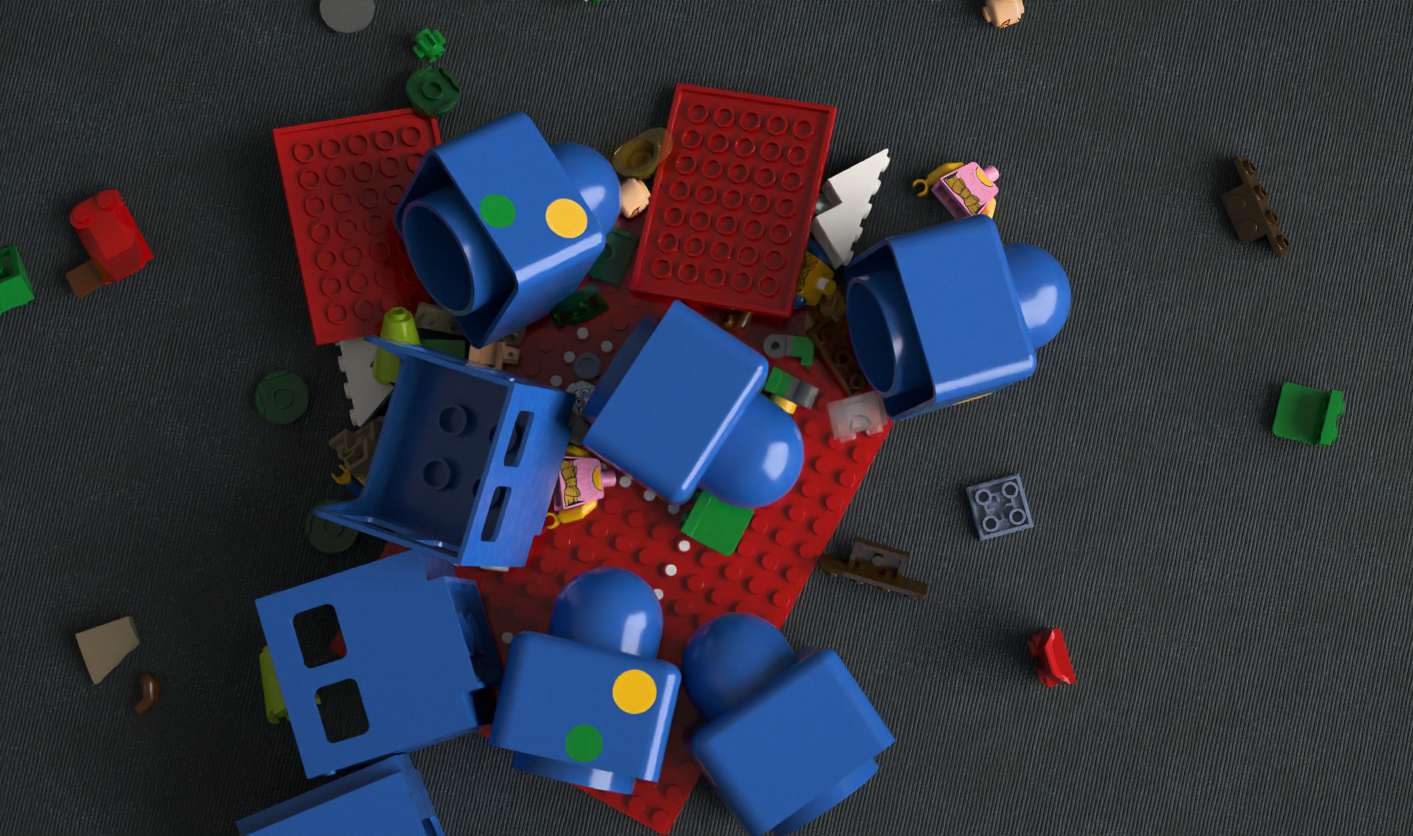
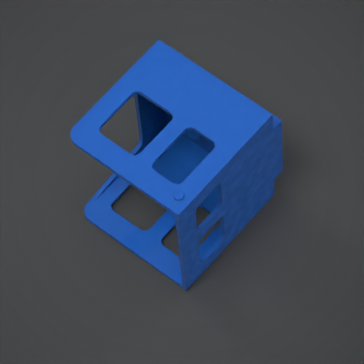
M365 334L364 341L373 343L400 359L399 373L362 494L357 499L313 507L311 514L440 558L457 566L525 567L534 535L541 534L573 428L567 425L577 394L428 346ZM363 522L373 523V524H376V525H379V526H382V527H385V528L394 530V531L399 532V533H393V532H390V531H386V530H384V529H381V528H378V527H375V526H372V525H369V524H366V523H363ZM433 546L443 547L458 553L448 552Z
M411 549L284 591H274L270 593L271 595L255 600L307 779L349 772L378 763L395 755L406 754L492 726L496 710L492 691L501 688L504 672L476 580L458 578L454 565L448 563V561ZM325 604H331L337 614L347 654L340 660L309 668L305 665L292 623L293 617L297 613ZM351 678L357 682L368 718L369 729L365 734L337 743H331L328 741L315 700V692L318 688Z
M409 754L395 755L235 822L240 836H445L418 769H414Z

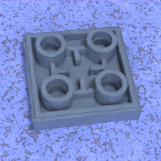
M1019 474L965 488L980 541L1034 527Z

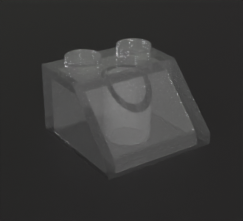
M875 391L831 402L825 407L833 440L840 438L841 443L857 439V433L866 431L867 436L883 432L882 427L888 424L883 397Z

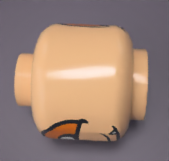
M986 0V6L982 7L985 21L987 23L992 22L996 28H1003L1019 22L1021 14L1024 13L1022 0Z
M628 178L620 183L622 192L620 214L622 213L626 218H632L648 208L651 195L641 179L637 181L634 178Z

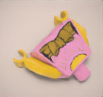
M962 162L945 163L928 174L926 180L918 179L913 183V188L919 184H925V190L918 194L919 197L926 196L929 193L930 186L933 185L931 191L956 220L975 214H986L993 218L996 206L994 196L998 192V188L993 182L999 178V173L992 165H988L982 170L975 162L967 165Z
M568 445L553 492L554 510L559 511V514L556 512L547 513L546 517L549 515L553 516L555 523L546 528L553 529L560 522L565 524L585 517L596 507L597 499L604 498L603 487L615 485V472L613 470L601 471L599 459L591 458L590 453L575 445Z

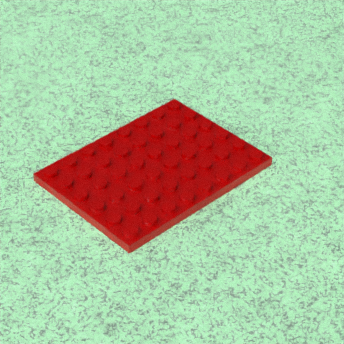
M677 83L629 287L631 293L791 319L836 118V106Z
M412 108L272 129L271 134L315 347L364 338L365 334L372 336L380 335L384 316L394 307L405 308L412 313L414 319L420 302L439 306L428 294L417 277L408 257L404 241L399 235L393 220V212L425 152L441 144L436 118H428L418 114Z

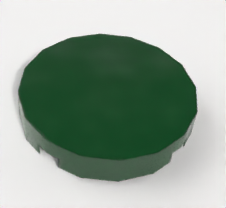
M425 66L415 70L409 76L405 87V96L409 106L418 114L428 118H440L451 113L456 108L460 96L459 83L455 76L440 67L437 69L432 68V66Z
M286 370L273 371L264 376L255 391V405L260 415L274 424H292L300 420L309 407L310 391L305 381L297 374Z
M327 499L322 501L321 503H318L314 507L326 506L343 501H340L338 499ZM312 509L309 511L305 520V533L309 542L317 550L327 554H339L349 550L357 541L360 531L311 514Z

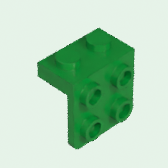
M1290 382L1284 383L1281 388L1272 425V434L1321 448L1330 446L1331 442L1335 443L1339 427L1335 426L1337 416L1342 415L1345 406V400H1342L1343 392L1336 390L1325 392Z
M697 488L692 498L696 502L692 511L686 510L679 522V525L683 526L681 533L725 556H731L754 510L728 506L700 488Z

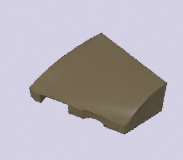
M130 616L75 634L94 684L101 683L103 678L114 667H117L129 652L133 651L140 644L133 618Z

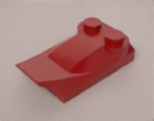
M116 189L104 190L77 205L71 211L69 216L70 222L76 229L106 285L111 282H119L145 267V263L154 258L124 200Z
M1050 628L1032 634L1031 641H1028L1027 644L1032 658L1037 657L1039 667L1035 669L1040 684L1045 683L1046 687L1049 688L1055 685L1077 682L1060 628Z

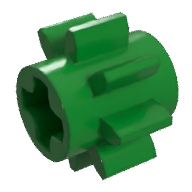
M426 28L413 38L416 46L412 50L420 61L426 58L429 62H432L445 52L442 45L446 41L438 30L432 33L429 28Z

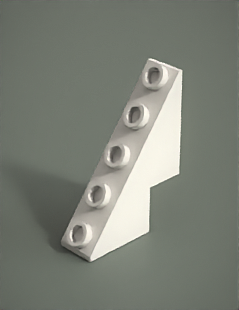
M888 149L828 179L820 188L832 209L813 219L811 232L827 254L834 270L838 269L841 265L847 266L853 256V251L850 249L852 243H856L862 233L863 228L859 226L862 218L866 219L871 210L872 204L868 202L871 195L874 196L881 184V181L878 180L880 171L884 172L890 161V158L887 157Z
M364 338L335 343L336 346L340 345L342 356H338L341 372H346L348 382L344 383L347 399L352 398L354 409L350 410L353 426L358 425L361 428L369 423L390 399L394 386L390 383L389 386H385L374 379L372 367L377 346L364 341Z

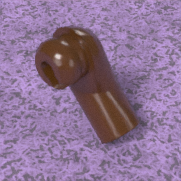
M746 311L733 314L724 313L719 318V324L722 329L730 332L744 329L754 313Z
M150 673L141 676L139 682L142 685L143 697L133 706L141 716L160 698L159 681Z

